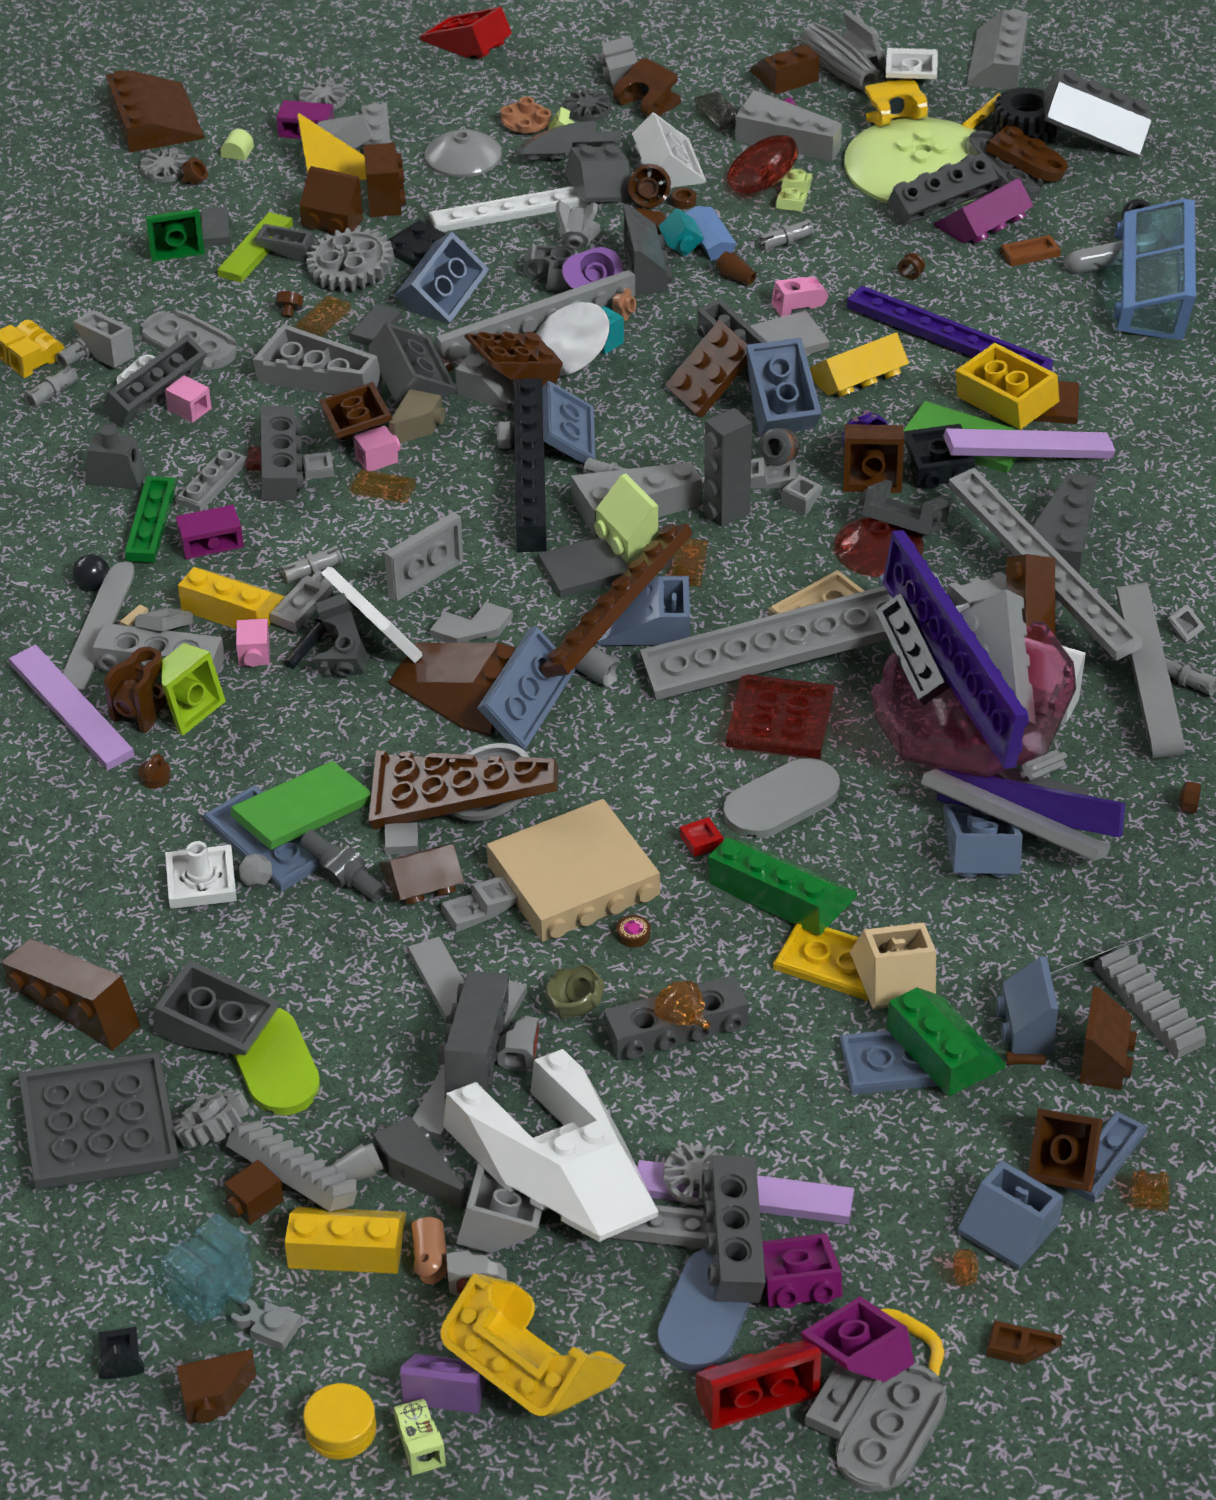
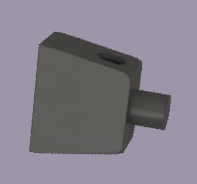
M107 424L102 426L100 433L94 434L87 450L85 484L139 490L146 474V468L136 439L132 436L118 435V429L115 425Z

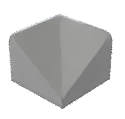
M798 475L782 489L781 505L806 516L822 492L823 486Z

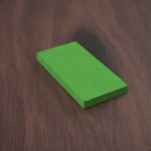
M925 401L903 431L960 423L963 429H1018ZM974 456L975 464L1008 473L1018 458Z
M331 761L232 806L230 816L272 850L304 835L311 829L315 830L370 804L371 791L338 764Z

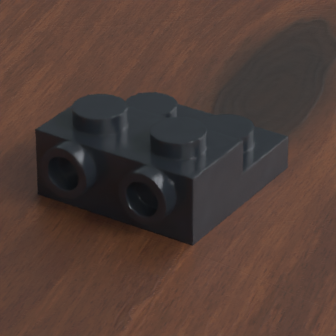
M961 423L904 431V442L911 458L910 468L917 486L925 485L928 488H936L941 483L949 482L950 478L975 468L974 456L951 455L943 437L946 429H963Z

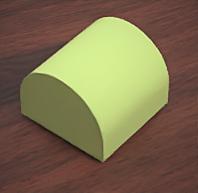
M234 129L221 147V157L245 161L254 147L253 138L245 130Z

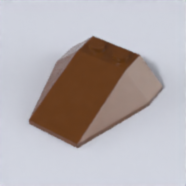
M415 643L414 645L422 652L423 656L416 663L406 656L389 681V685L458 727L491 736L495 727L477 707L516 647L501 643Z

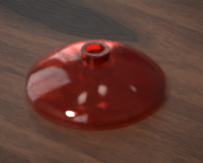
M787 135L770 136L756 142L743 151L731 165L727 174L729 186L734 192L739 194H756L773 188L794 167L798 157V145L792 137Z
M865 516L841 528L835 537L834 550L838 560L848 569L865 576L879 577L885 571L892 531L904 530L911 542L915 544L921 557L924 552V543L921 535L916 531Z

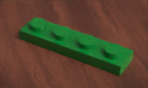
M146 476L125 550L126 561L156 562L176 490L175 477Z

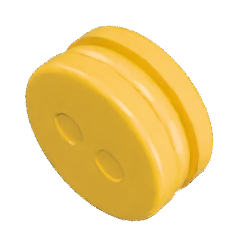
M337 1383L325 1386L309 1398L304 1408L303 1419L307 1442L316 1453L323 1457L336 1460L352 1458L365 1451L375 1438L377 1425L373 1401L363 1389L355 1385Z

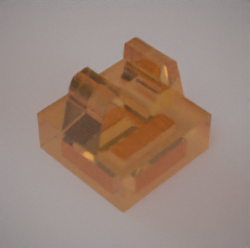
M1142 1169L1138 1172H1133L1131 1208L1168 1211L1170 1175H1167L1164 1171H1160V1174L1146 1173V1170Z

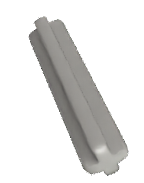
M1056 749L1027 761L1021 765L1023 772L1020 775L1023 779L1028 777L1032 781L1060 769L1066 765L1064 759L1067 757V754L1065 752L1059 753Z

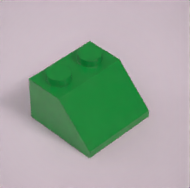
M199 208L145 216L146 239L152 262L205 254Z

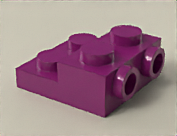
M827 1233L762 1241L765 1271L763 1291L769 1307L792 1308L797 1303L809 1301L826 1304L834 1298L843 1297L842 1273Z

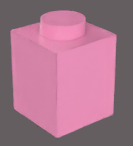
M183 375L165 389L167 410L192 423L212 409L209 387Z
M385 425L353 435L355 457L367 473L398 463V451L401 450L400 442L395 434L392 435Z
M268 619L237 620L236 648L239 666L255 667L258 665H270Z

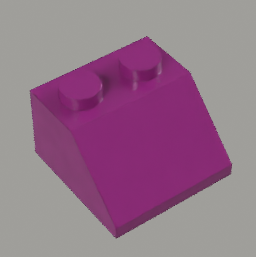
M861 1296L801 1332L802 1339L818 1346L821 1352L847 1370L882 1382L888 1381L915 1364L907 1327Z

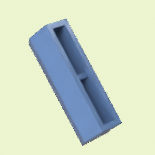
M696 206L685 212L695 219L704 237L700 245L710 260L718 259L725 251L730 253L734 251L736 242L712 207Z

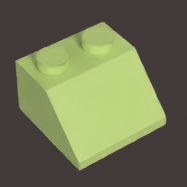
M625 473L618 478L596 508L595 531L599 538L604 539L611 546L616 555H620L627 564H630L635 559H638L644 552L643 548L653 542L658 536V505Z

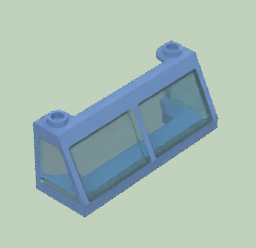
M1180 199L1127 211L1124 213L1122 222H1117L1115 238H1118L1119 241L1122 240L1121 302L1115 303L1113 319H1117V331L1166 339H1184L1196 298L1195 200Z

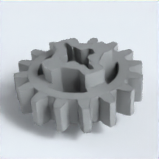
M228 1088L224 1093L219 1090L214 1095L206 1093L198 1097L197 1101L190 1108L181 1113L182 1118L175 1120L176 1126L173 1127V1130L184 1147L189 1145L193 1148L199 1142L203 1146L208 1141L213 1140L216 1143L224 1139L226 1134L232 1131L233 1127L242 1122L240 1118L248 1114L247 1109L250 1106L239 1089L233 1091L232 1088Z

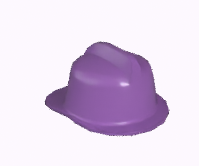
M596 247L572 255L566 259L562 267L564 280L573 289L623 272L621 258L616 252L605 247Z

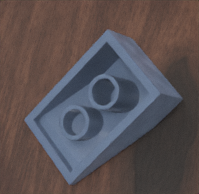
M802 338L746 345L753 411L760 437L766 431L773 428H785L792 432L814 429L822 412Z
M943 804L949 862L954 873H958V875L963 877H975L978 873H986L998 878H1007L1011 874H1020L1023 836L1019 828L972 807Z

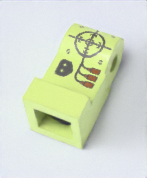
M425 1399L394 1407L396 1424L412 1475L446 1466L444 1443L440 1432L437 1431L435 1423L431 1419ZM435 1452L434 1457L429 1461L421 1462L417 1460L418 1456Z

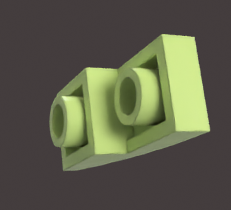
M801 169L786 171L782 179V189L777 198L776 209L802 212L809 193L812 174L806 173Z

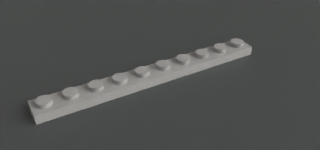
M975 468L949 479V488L1015 556L1031 554L1055 558V598L1116 661L1143 648V639Z

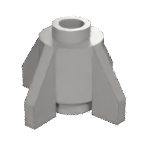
M561 200L557 202L558 232L564 244L571 246L573 249H579L586 246L599 234L600 224L593 221L597 213V203L593 202L586 206L585 209L580 207L570 209V206Z

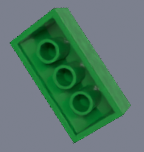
M727 837L708 856L710 884L795 925L799 923L802 925V928L819 936L857 897V891L749 842Z

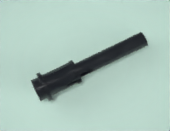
M320 616L316 617L314 620L315 626L284 661L286 667L294 669L325 632L328 633Z

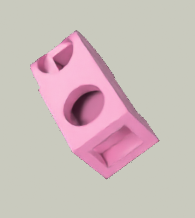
M815 277L778 280L774 283L771 304L778 314L783 317L791 315L793 309L805 307L813 309L823 306L827 302L828 293Z

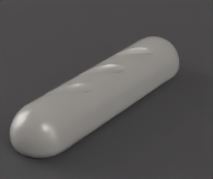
M1163 233L1136 237L1137 255L1168 248V239ZM1122 240L1073 251L1065 258L1064 266L1073 274H1082L1122 265ZM1165 252L1139 257L1136 259V262L1159 257Z

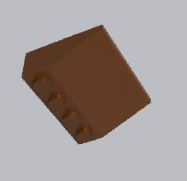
M120 70L105 75L108 98L129 153L205 139L181 82L132 70Z

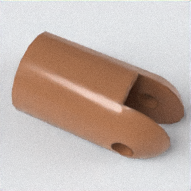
M434 1217L417 1219L412 1223L415 1254L413 1268L423 1283L435 1284L440 1282L448 1271L444 1225L441 1220Z

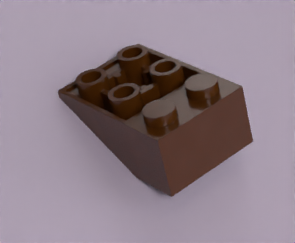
M483 331L465 334L468 342L488 364L512 381L514 379L532 378L542 379L543 386L547 381H551L554 384L557 383L563 362L541 340L538 334L534 332L513 334L511 332L487 333Z

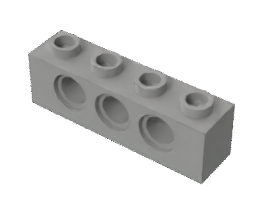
M103 623L92 649L96 669H103L109 672L115 665L127 660L138 648L152 647L161 652L162 659H164L180 645L186 643L210 651L218 675L225 659L222 637L167 630L157 631L134 626ZM145 660L140 665L144 667L151 660Z

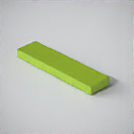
M268 212L217 269L218 277L242 283L271 251L254 242L262 226L268 224L291 228L293 226L292 218Z

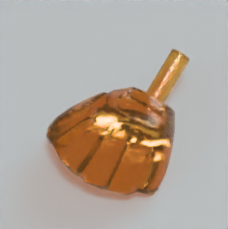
M674 981L667 985V988H663L656 997L654 1014L660 1019L678 1025L688 1026L697 1024L703 1029L710 1027V1022L701 1017L704 1013L705 1005L701 990L695 982Z

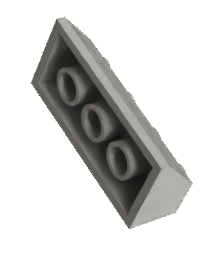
M1018 9L1003 10L977 29L967 86L999 89L1018 88L1027 36L1028 12Z

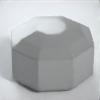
M511 422L497 423V446L499 449H511L515 442L514 427Z
M259 854L245 856L239 866L240 879L247 886L251 887L266 885L272 876L271 862L265 856Z

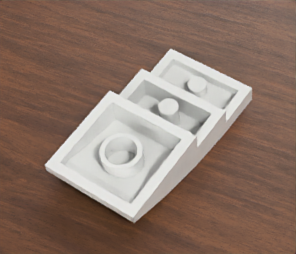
M887 48L886 78L937 79V49Z

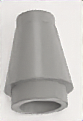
M361 1143L331 1165L335 1167V1174L341 1172L346 1174V1181L350 1179L359 1181L377 1176L376 1172L383 1169L372 1143L365 1146Z

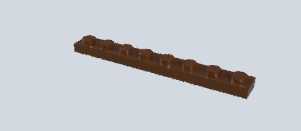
M688 523L676 526L668 524L659 530V535L655 540L647 544L643 548L644 552L638 559L632 561L628 565V570L612 583L613 587L597 599L596 606L581 617L579 625L565 635V640L562 644L548 654L549 658L540 667L546 678L568 675L693 534Z

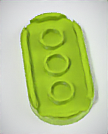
M278 1008L246 1055L233 1054L252 1101L258 1108L264 1111L267 1109L273 1111L275 1115L282 1116L296 1114L308 1108L314 1102L313 1098L319 1093L320 1079L314 1061L294 1018L281 1008Z

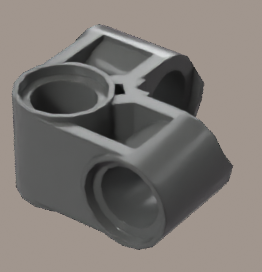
M533 245L527 250L523 272L529 279L533 277L548 279L545 285L546 291L566 292L572 290L573 288L564 280L562 267L567 258L575 255V250L568 245Z

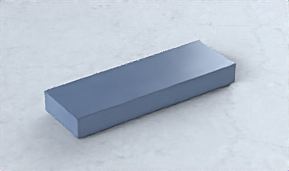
M1115 1111L1101 1130L1092 1192L1064 1188L1095 1203L1145 1136L1148 1126Z

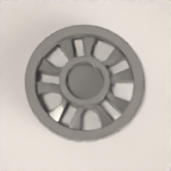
M316 79L314 84L309 85L305 83L302 86V89L299 90V101L334 103L333 108L335 110L346 102V91L341 83L334 84L332 79L330 81L326 79V82H322V79H319V81Z
M160 148V152L153 154L150 151L149 154H145L146 157H142L140 165L141 174L147 180L166 183L176 181L184 176L183 171L179 168H182L188 158L186 154H180L178 149L172 148L171 151H168L167 148H164V150Z
M690 1143V1145L684 1144L683 1148H675V1151H672L667 1158L663 1169V1181L666 1189L674 1198L685 1204L704 1206L705 1200H708V1194L706 1191H702V1171L709 1168L707 1161L712 1155L723 1154H718L716 1148H710V1145H707L706 1148L693 1146V1143ZM694 1154H699V1155H704V1156H703L702 1158H697ZM676 1160L677 1162L682 1164V1167L674 1166L672 1164ZM684 1183L687 1189L682 1193L675 1186ZM693 1190L699 1191V1198L692 1197Z

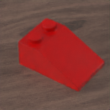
M502 6L449 16L420 35V39L464 57L475 55L476 58H481L490 53L489 49L503 45L505 43L504 39L512 35Z

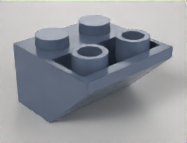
M1001 1160L981 1182L958 1228V1234L1019 1270L1060 1224L1063 1196Z

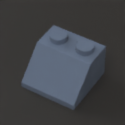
M1047 956L1037 958L1005 980L1002 985L1001 996L996 997L997 1017L1004 1018V1023H1001L1003 1044L1009 1043L1010 1052L1016 1054L1053 1053L1058 1005Z

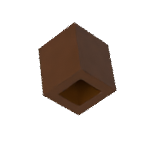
M256 1160L224 1183L226 1193L224 1203L227 1210L235 1218L242 1217L249 1225L284 1201L281 1179L260 1160Z

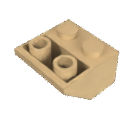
M924 922L863 930L851 949L850 954L873 1010L888 1008L890 1000L917 987L936 994V950Z

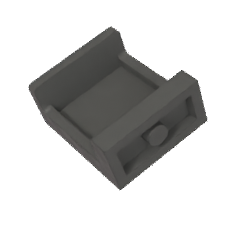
M889 480L868 486V489H865L862 494L860 504L863 506L861 515L925 535L945 528L953 500L940 496L923 503L922 508L894 500L889 497L892 481Z

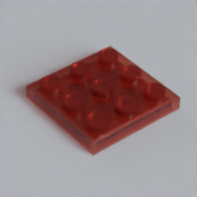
M749 674L742 675L726 736V747L821 759L834 699L835 685Z

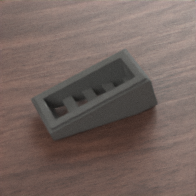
M268 224L262 226L254 239L255 244L304 263L308 259L307 252L311 251V245H315L314 233Z

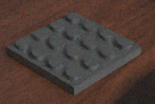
M160 1052L19 1072L35 1190L180 1167Z

